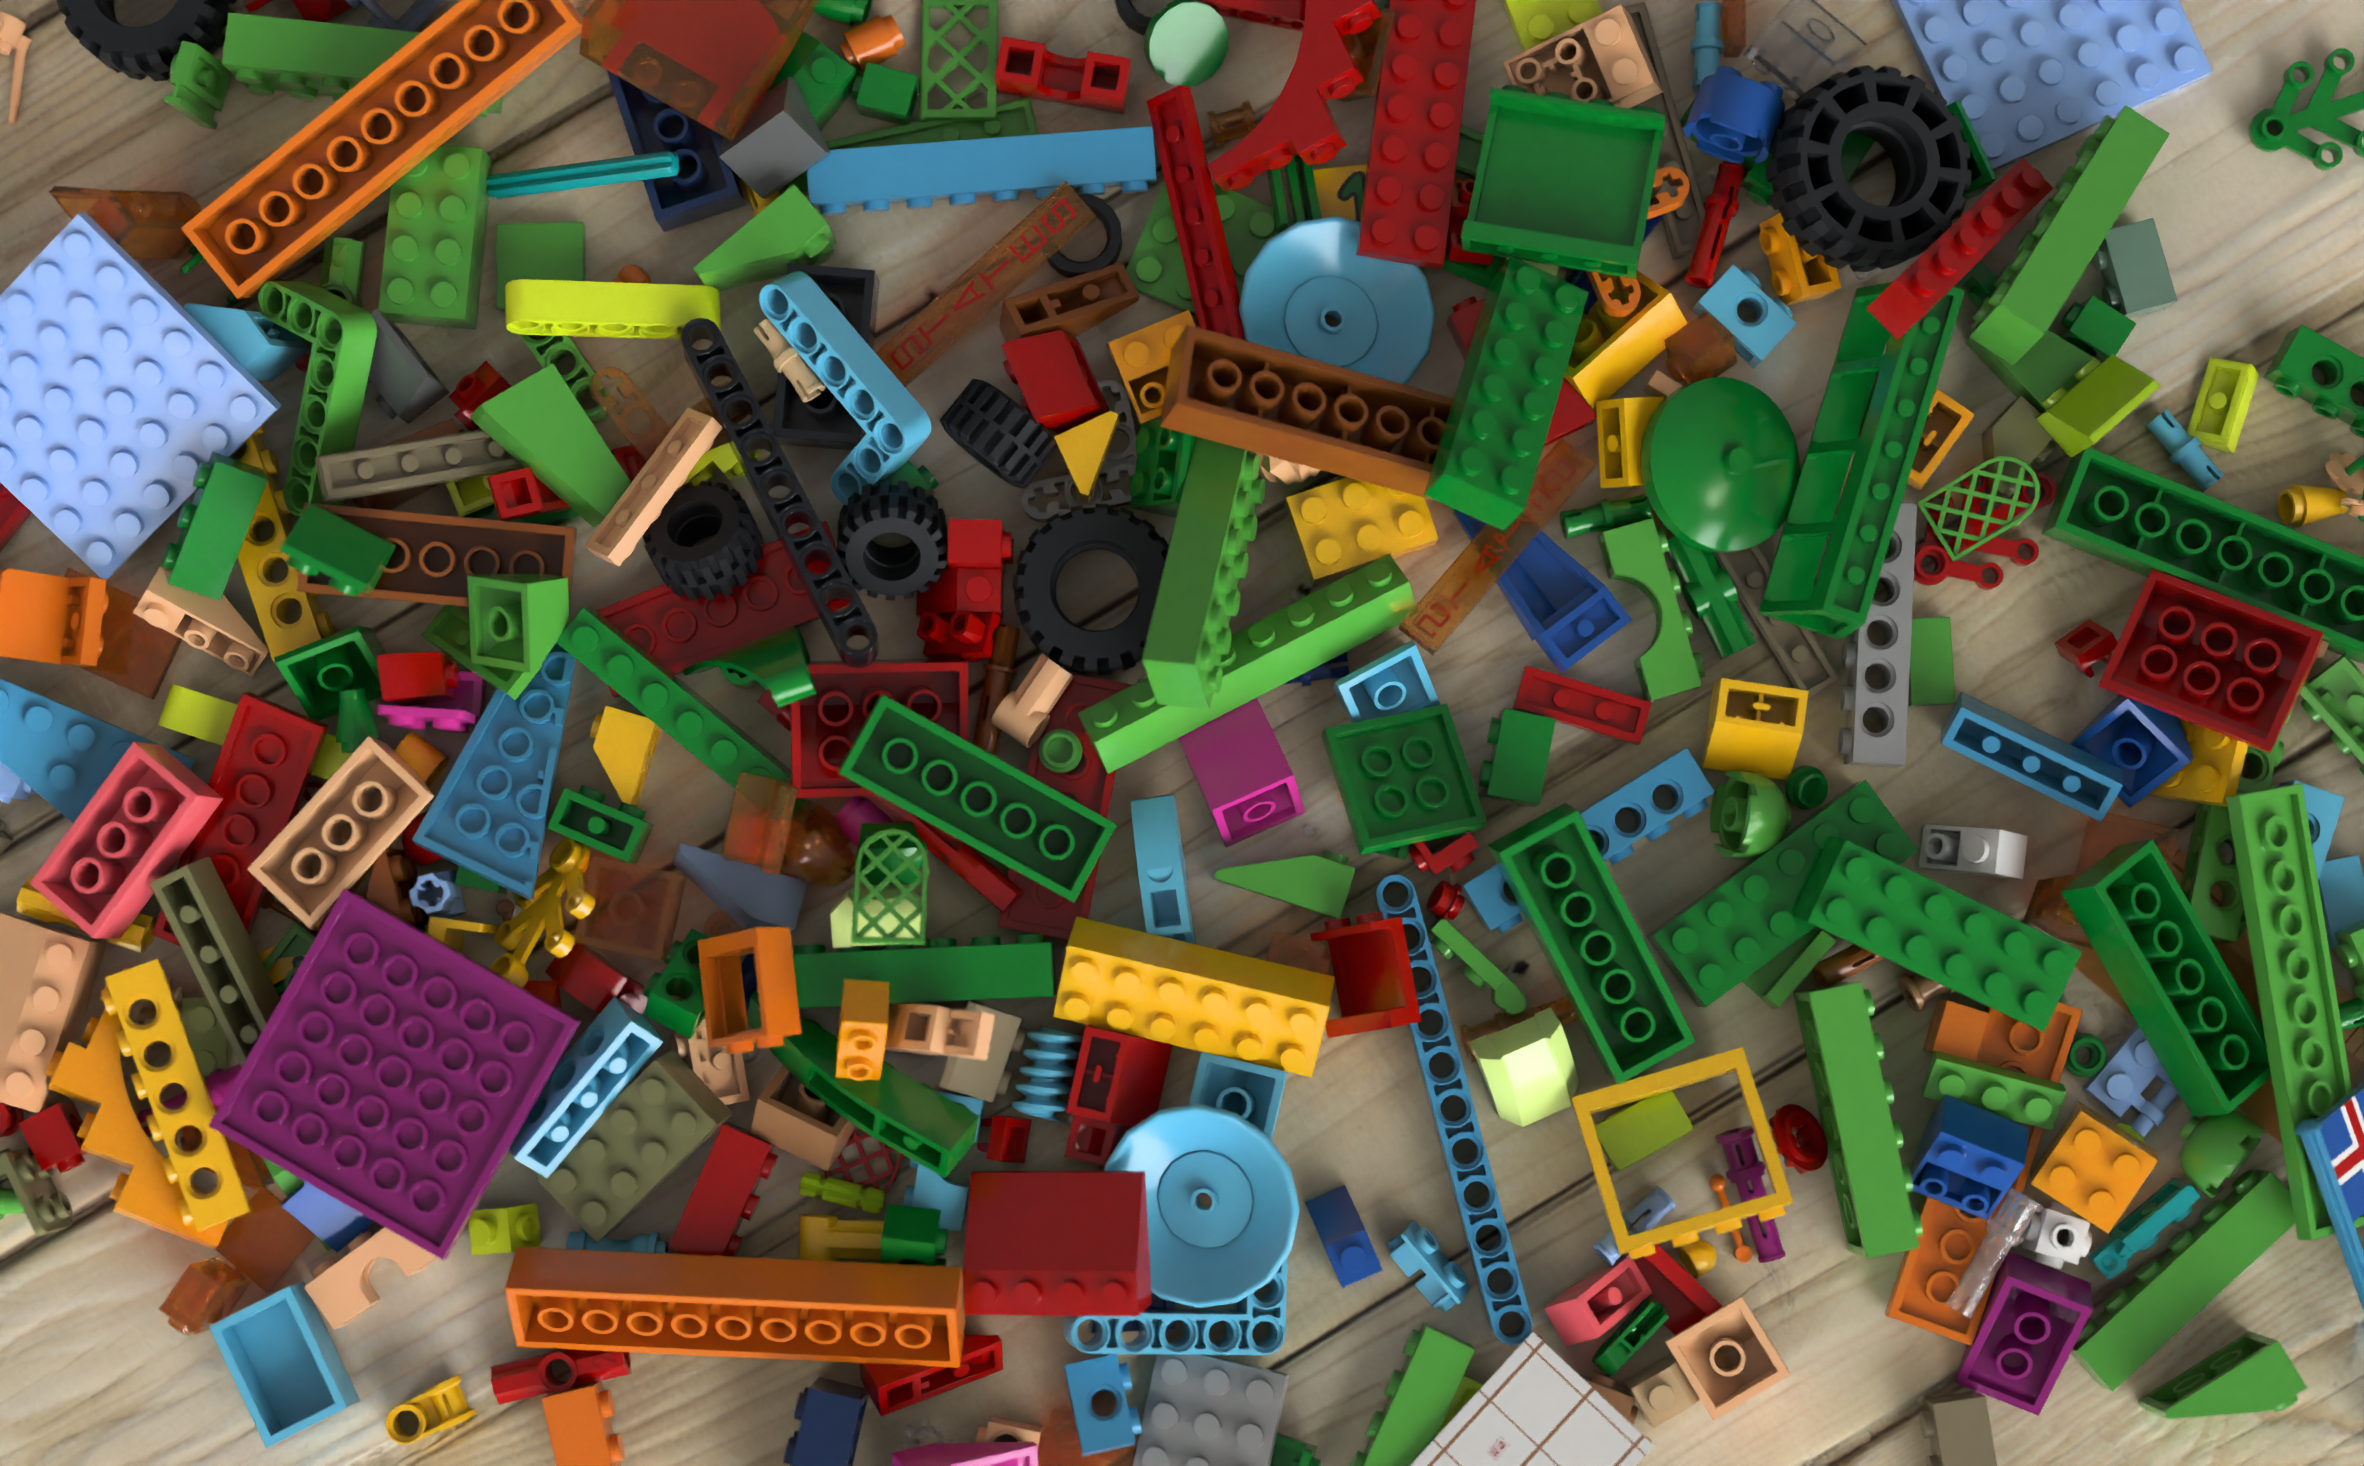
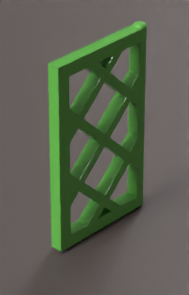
M921 0L920 121L996 120L997 88L995 72L998 51V0ZM930 8H945L953 15L937 31L930 26ZM974 8H989V25L982 31L966 18ZM960 22L975 38L957 52L943 37ZM937 43L952 59L935 74L929 68V50ZM982 43L988 49V67L980 74L965 58ZM959 64L974 80L957 95L942 79ZM981 85L988 91L987 109H972L964 100ZM935 86L951 99L943 109H928V92Z

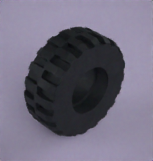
M1869 65L1854 67L1846 73L1839 72L1811 88L1796 99L1794 106L1783 113L1778 127L1780 131L1775 134L1769 152L1773 156L1772 162L1766 165V181L1768 183L1772 182L1773 194L1769 196L1774 210L1779 209L1784 219L1782 226L1789 236L1796 235L1802 242L1800 247L1812 257L1817 254L1824 256L1823 261L1827 265L1838 269L1850 264V268L1854 272H1869L1878 267L1883 270L1925 252L1952 226L1951 220L1960 217L1966 204V198L1962 197L1964 191L1970 189L1971 170H1967V160L1971 158L1968 142L1963 141L1960 132L1963 127L1957 115L1952 116L1945 106L1948 102L1939 92L1935 91L1932 93L1925 87L1927 84L1925 81L1913 74L1907 77L1900 76L1901 71L1897 68L1882 66L1874 71V68ZM1848 133H1859L1872 138L1889 155L1895 170L1896 183L1893 197L1887 207L1866 202L1848 185L1841 166V149Z

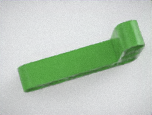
M309 281L265 282L260 287L258 293V306L262 315L267 320L312 342L284 487V500L288 510L293 515L302 516L304 513V503L342 506L344 500L324 503L315 458L317 456L354 451L377 337V326L373 316L368 311Z

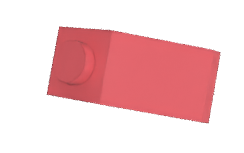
M1627 1255L1615 1261L1614 1265H1608L1570 1286L1544 1307V1310L1565 1346H1570L1602 1336L1651 1295L1652 1291L1634 1260H1631L1630 1256Z

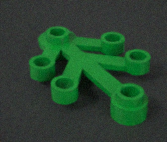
M2344 48L2336 49L2330 53L2324 60L2325 70L2306 109L2290 115L2289 113L2299 90H2302L2312 82L2314 70L2310 64L2304 61L2295 62L2287 68L2283 75L2284 84L2272 108L2260 111L2250 121L2248 132L2251 142L2258 149L2266 152H2275L2285 147L2311 160L2317 169L2322 171L2331 170L2341 162L2343 157L2342 149L2334 142H2325L2318 145L2296 132L2311 127L2353 148L2358 156L2364 158V146L2362 144L2364 131H2360L2337 119L2364 110V91L2329 102L2341 77L2354 67L2355 59L2353 54ZM2334 57H2340L2344 60V69H2339L2334 65ZM2293 70L2303 72L2304 82H2298L2294 79ZM2267 123H2274L2277 126L2278 135L2274 136L2268 133L2266 129ZM2322 150H2328L2332 153V163L2325 162L2322 159Z

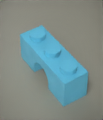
M933 1090L955 1103L965 1105L972 1113L979 1116L974 1143H977L985 1100L965 1094ZM911 1159L910 1167L917 1168L915 1186L907 1185L903 1206L941 1210L940 1228L961 1232L965 1225L970 1185L954 1182L947 1177L944 1178Z

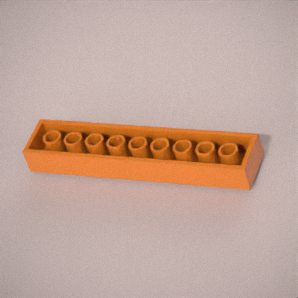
M460 0L183 225L181 230L237 299L254 297L259 293L260 287L265 282L274 281L589 25L569 0Z
M517 1247L505 1286L517 1347L960 1368L966 1328L962 1267H947L943 1265L923 1266L902 1265L898 1263L879 1264L858 1263L854 1261L836 1262L814 1261L810 1259L792 1260L770 1259L766 1257L748 1258L721 1255L704 1256L677 1253L661 1254L633 1251L617 1252L589 1249Z

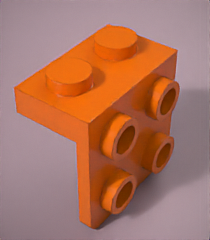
M17 569L1 570L0 657L70 667L97 666V660L103 651L104 645L101 625L102 616L107 610L109 601L106 591L107 579L95 577L68 578Z

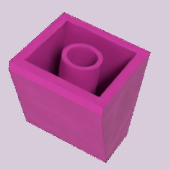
M1257 698L1178 738L1225 847H1229L1305 813L1293 772Z

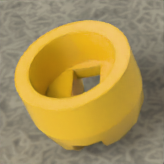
M1699 1240L1678 1248L1684 1266L1696 1279L1708 1273L1715 1266L1717 1259L1716 1251L1707 1241Z

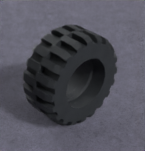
M57 0L59 11L66 16L64 23L70 33L107 67L117 73L124 72L129 78L137 80L145 79L147 74L154 81H166L169 79L172 59L179 52L182 41L198 44L207 52L214 45L220 48L223 46L225 34L222 31L225 25H227L228 12L235 13L229 7V4H234L237 0H177L166 16L153 24L142 27L121 25L115 17L114 0Z
M1097 503L1093 508H1083V505L1071 507V512L1061 516L1057 513L1047 519L1048 524L1040 531L1036 529L1028 538L1029 543L1025 550H1021L1017 559V571L1013 575L1016 612L1031 642L1040 652L1042 651L1059 666H1066L1071 668L1073 672L1082 674L1094 672L1098 673V675L1111 674V671L1124 669L1125 671L1135 667L1136 663L1142 660L1169 545L1164 537L1161 538L1151 523L1146 519L1140 520L1134 516V512L1121 507L1120 510L1109 508V504ZM1089 550H1106L1119 555L1132 567L1138 581V598L1134 609L1123 622L1106 630H1088L1075 625L1063 614L1056 598V584L1062 568L1074 556Z

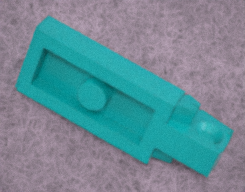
M2172 1178L2109 1232L2110 1237L2087 1256L2088 1259L2107 1279L2113 1278L2127 1269L2128 1259L2136 1251H2144L2151 1247L2158 1240V1233L2169 1223L2179 1222L2189 1215L2193 1209L2192 1204L2201 1196L2191 1184L2177 1178Z

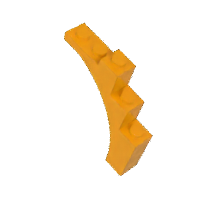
M105 1007L100 1019L91 1016L82 1035L81 1041L89 1043L87 1048L69 1042L64 1053L55 1050L44 1073L52 1077L48 1089L99 1108L97 1114L90 1111L87 1112L77 1136L85 1139L80 1150L131 1169L129 1175L120 1172L109 1198L117 1200L113 1209L114 1212L215 1250L229 1220L201 1231H196L194 1223L188 1226L185 1225L177 1203L178 1200L184 1198L179 1181L170 1183L162 1162L164 1157L154 1147L142 1129L127 1094L121 1066L120 1045L116 1036V1032L121 1031L118 1013L110 1016ZM192 1183L198 1193L208 1194V1192Z

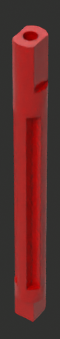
M770 688L766 689L757 702L776 717V721L790 732L789 704L778 708ZM865 796L896 823L913 822L920 840H925L927 850L1001 913H1006L1022 894L1023 890L970 845L881 796Z

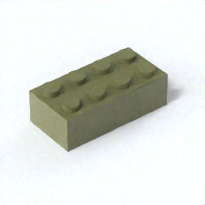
M672 1049L655 1059L607 1107L548 1178L540 1174L536 1179L586 1233L598 1243L614 1232L733 1113Z

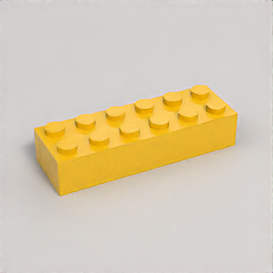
M1076 916L1067 945L1053 1017L1312 1077L1330 1007L1335 977Z

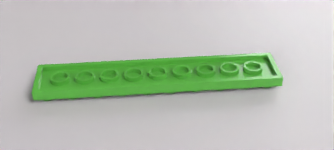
M2292 784L2227 796L2226 801L2298 1240H2315L2336 1233L2302 1138L2295 1133V1129L2304 1120H2317L2347 1096L2352 1091L2303 786L2302 784ZM2364 1214L2353 1222L2355 1228L2364 1226Z

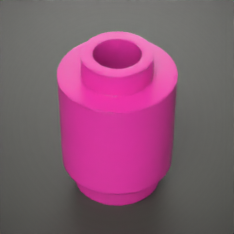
M861 796L853 797L834 818L841 825L839 830L857 847L862 823H895L869 799L864 800Z

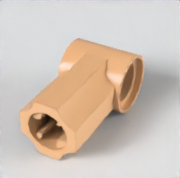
M1041 654L1016 692H1010L999 704L991 723L1025 747H1031L1045 730L1050 719L1048 714L1074 676Z

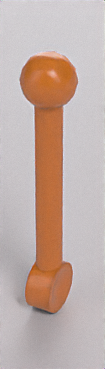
M1714 1174L1709 1179V1186L1713 1191H1716L1721 1207H1729L1730 1203L1724 1189L1726 1180L1724 1176ZM1739 1229L1731 1231L1736 1245L1733 1252L1734 1257L1740 1262H1748L1752 1258L1751 1248L1744 1244Z

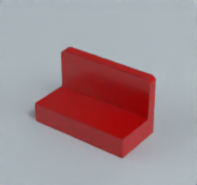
M1656 1244L1654 1246L1657 1253L1634 1259V1262L1654 1297L1668 1309L1669 1318L1663 1325L1674 1335H1677L1699 1322L1704 1316H1709L1719 1310L1723 1305Z

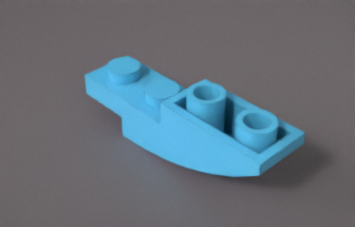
M1167 794L1132 799L1130 802L1134 844L1146 932L1196 944L1175 795Z

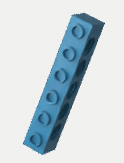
M1685 748L1580 812V815L1588 831L1598 837L1600 842L1598 851L1603 860L1609 859L1611 864L1614 865L1635 852L1631 846L1635 841L1646 836L1648 841L1651 842L1671 830L1672 828L1668 823L1669 820L1681 813L1688 819L1708 807L1709 805L1705 798L1715 793L1688 748ZM1657 786L1667 787L1673 794V804L1668 810L1659 809L1653 802L1652 794ZM1620 809H1628L1636 817V827L1631 833L1622 832L1616 826L1615 816ZM1498 864L1461 885V890L1486 931H1491L1497 927L1502 934L1522 922L1523 919L1519 914L1522 910L1518 902H1512L1504 895L1503 885L1506 879Z

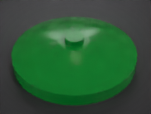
M1712 377L1684 385L1671 393L1661 402L1652 415L1645 431L1641 451L1644 487L1657 516L1680 540L1690 546L1708 552L1727 553L1748 549L1771 537L1786 520L1800 474L1797 443L1784 414L1761 390L1734 378Z

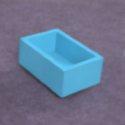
M304 1281L290 1285L209 1326L266 1448L361 1401L314 1301L304 1289Z

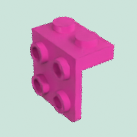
M459 671L460 685L454 688L455 699L414 706H399L394 703L393 706L377 705V714L387 717L388 725L398 726L401 729L425 730L426 723H432V728L442 729L445 732L469 733V725L476 726L484 713L486 681L474 672Z

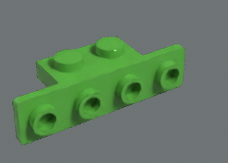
M2344 653L2312 679H2306L2300 692L2304 700L2300 703L2314 721L2319 722L2323 719L2334 731L2330 734V737L2345 755L2353 752L2363 764L2360 767V771L2364 775V674Z

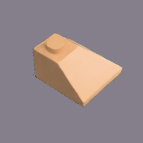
M1742 1296L1665 1341L1713 1420L1790 1375L1789 1369Z

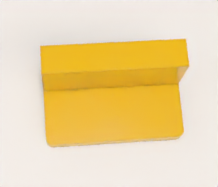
M430 916L427 934L462 953L466 930L495 934L500 925Z

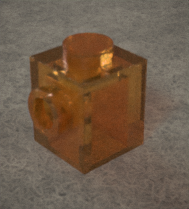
M1706 311L1664 340L1668 357L1665 362L1670 374L1679 382L1684 380L1689 384L1702 379L1718 377L1737 363L1733 335Z

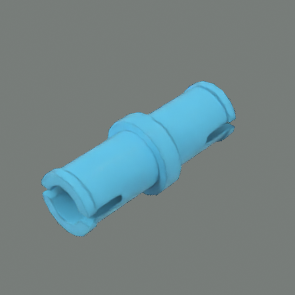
M1704 1L1695 5V39L1691 41L1690 53L1694 55L1692 89L1698 92L1700 84L1705 77L1715 74L1720 66V55L1724 53L1725 42L1721 39V13L1723 5L1715 1Z
M2166 409L2145 427L2155 435L2172 455L2168 459L2174 465L2178 462L2203 493L2225 474L2216 467L2198 446L2202 442L2197 436L2192 439L2170 413L2171 411Z

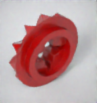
M1788 1104L1777 1109L1776 1114L1768 1121L1773 1129L1771 1135L1776 1143L1777 1153L1782 1154L1784 1157L1785 1166L1795 1167L1799 1174L1809 1171L1813 1172L1821 1168L1827 1159L1828 1144L1820 1123L1808 1110L1799 1105Z

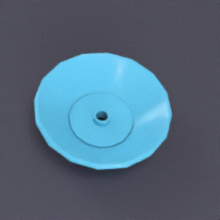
M1338 216L1297 222L1266 241L1245 272L1239 313L1246 341L1403 385L1410 382L1430 351L1436 316L1427 277L1419 266L1356 255L1360 221ZM1333 316L1336 318L1338 326L1331 327L1327 325L1325 317Z
M1200 1104L1159 1110L1126 1131L1105 1163L1104 1171H1145L1151 1292L1160 1299L1196 1308L1239 1302L1269 1283L1292 1250L1299 1215V1205L1292 1171L1271 1138L1237 1113ZM1200 1193H1206L1211 1197V1206L1207 1207L1200 1203Z

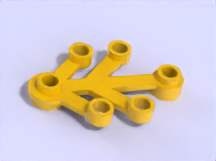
M571 838L562 840L556 845L550 855V868L537 877L533 901L516 894L515 903L524 910L512 920L502 923L494 936V941L508 951L514 949L515 951L513 955L504 953L497 957L489 969L523 988L529 977L525 963L545 926L547 937L544 942V948L557 958H562L571 951L575 938L564 929L561 896L567 887L568 898L565 902V909L578 919L585 918L593 910L595 898L585 891L583 873L590 864L589 846Z

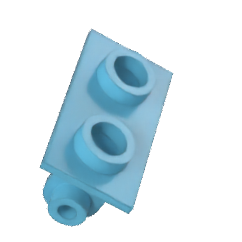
M1415 1220L1410 1222L1402 1235L1400 1233L1397 1234L1386 1244L1391 1250L1389 1253L1390 1257L1393 1258L1408 1278L1420 1269L1426 1274L1415 1283V1286L1434 1309L1439 1307L1443 1313L1446 1312L1455 1303L1460 1304L1470 1290L1471 1286L1467 1283V1277L1462 1268L1445 1257L1439 1249L1435 1236L1428 1229L1421 1228Z

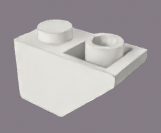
M1924 824L1919 868L1985 877L2023 879L2028 836L2001 829Z

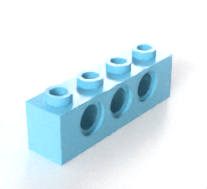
M616 997L608 1003L554 1068L509 1148L516 1160L546 1178L550 1176L663 1043L645 1016Z

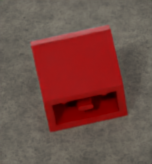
M1061 329L1010 340L1001 345L1007 358L1003 362L1005 371L1012 382L1019 385L1024 398L1020 399L1021 406L1033 416L1037 423L1040 422L1048 431L1053 430L1061 434L1110 411L1082 347L1074 336Z
M1086 1025L1066 1113L1130 1127L1136 1126L1158 1111L1172 1045Z

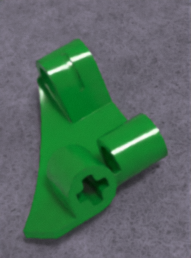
M792 625L705 659L683 670L684 675L687 676L702 673L719 666L725 679L738 688H753L759 683L763 686L764 690L770 688L778 708L817 694L806 661H811L797 625ZM733 670H737L741 673L746 674L747 676L742 677L737 672H733Z

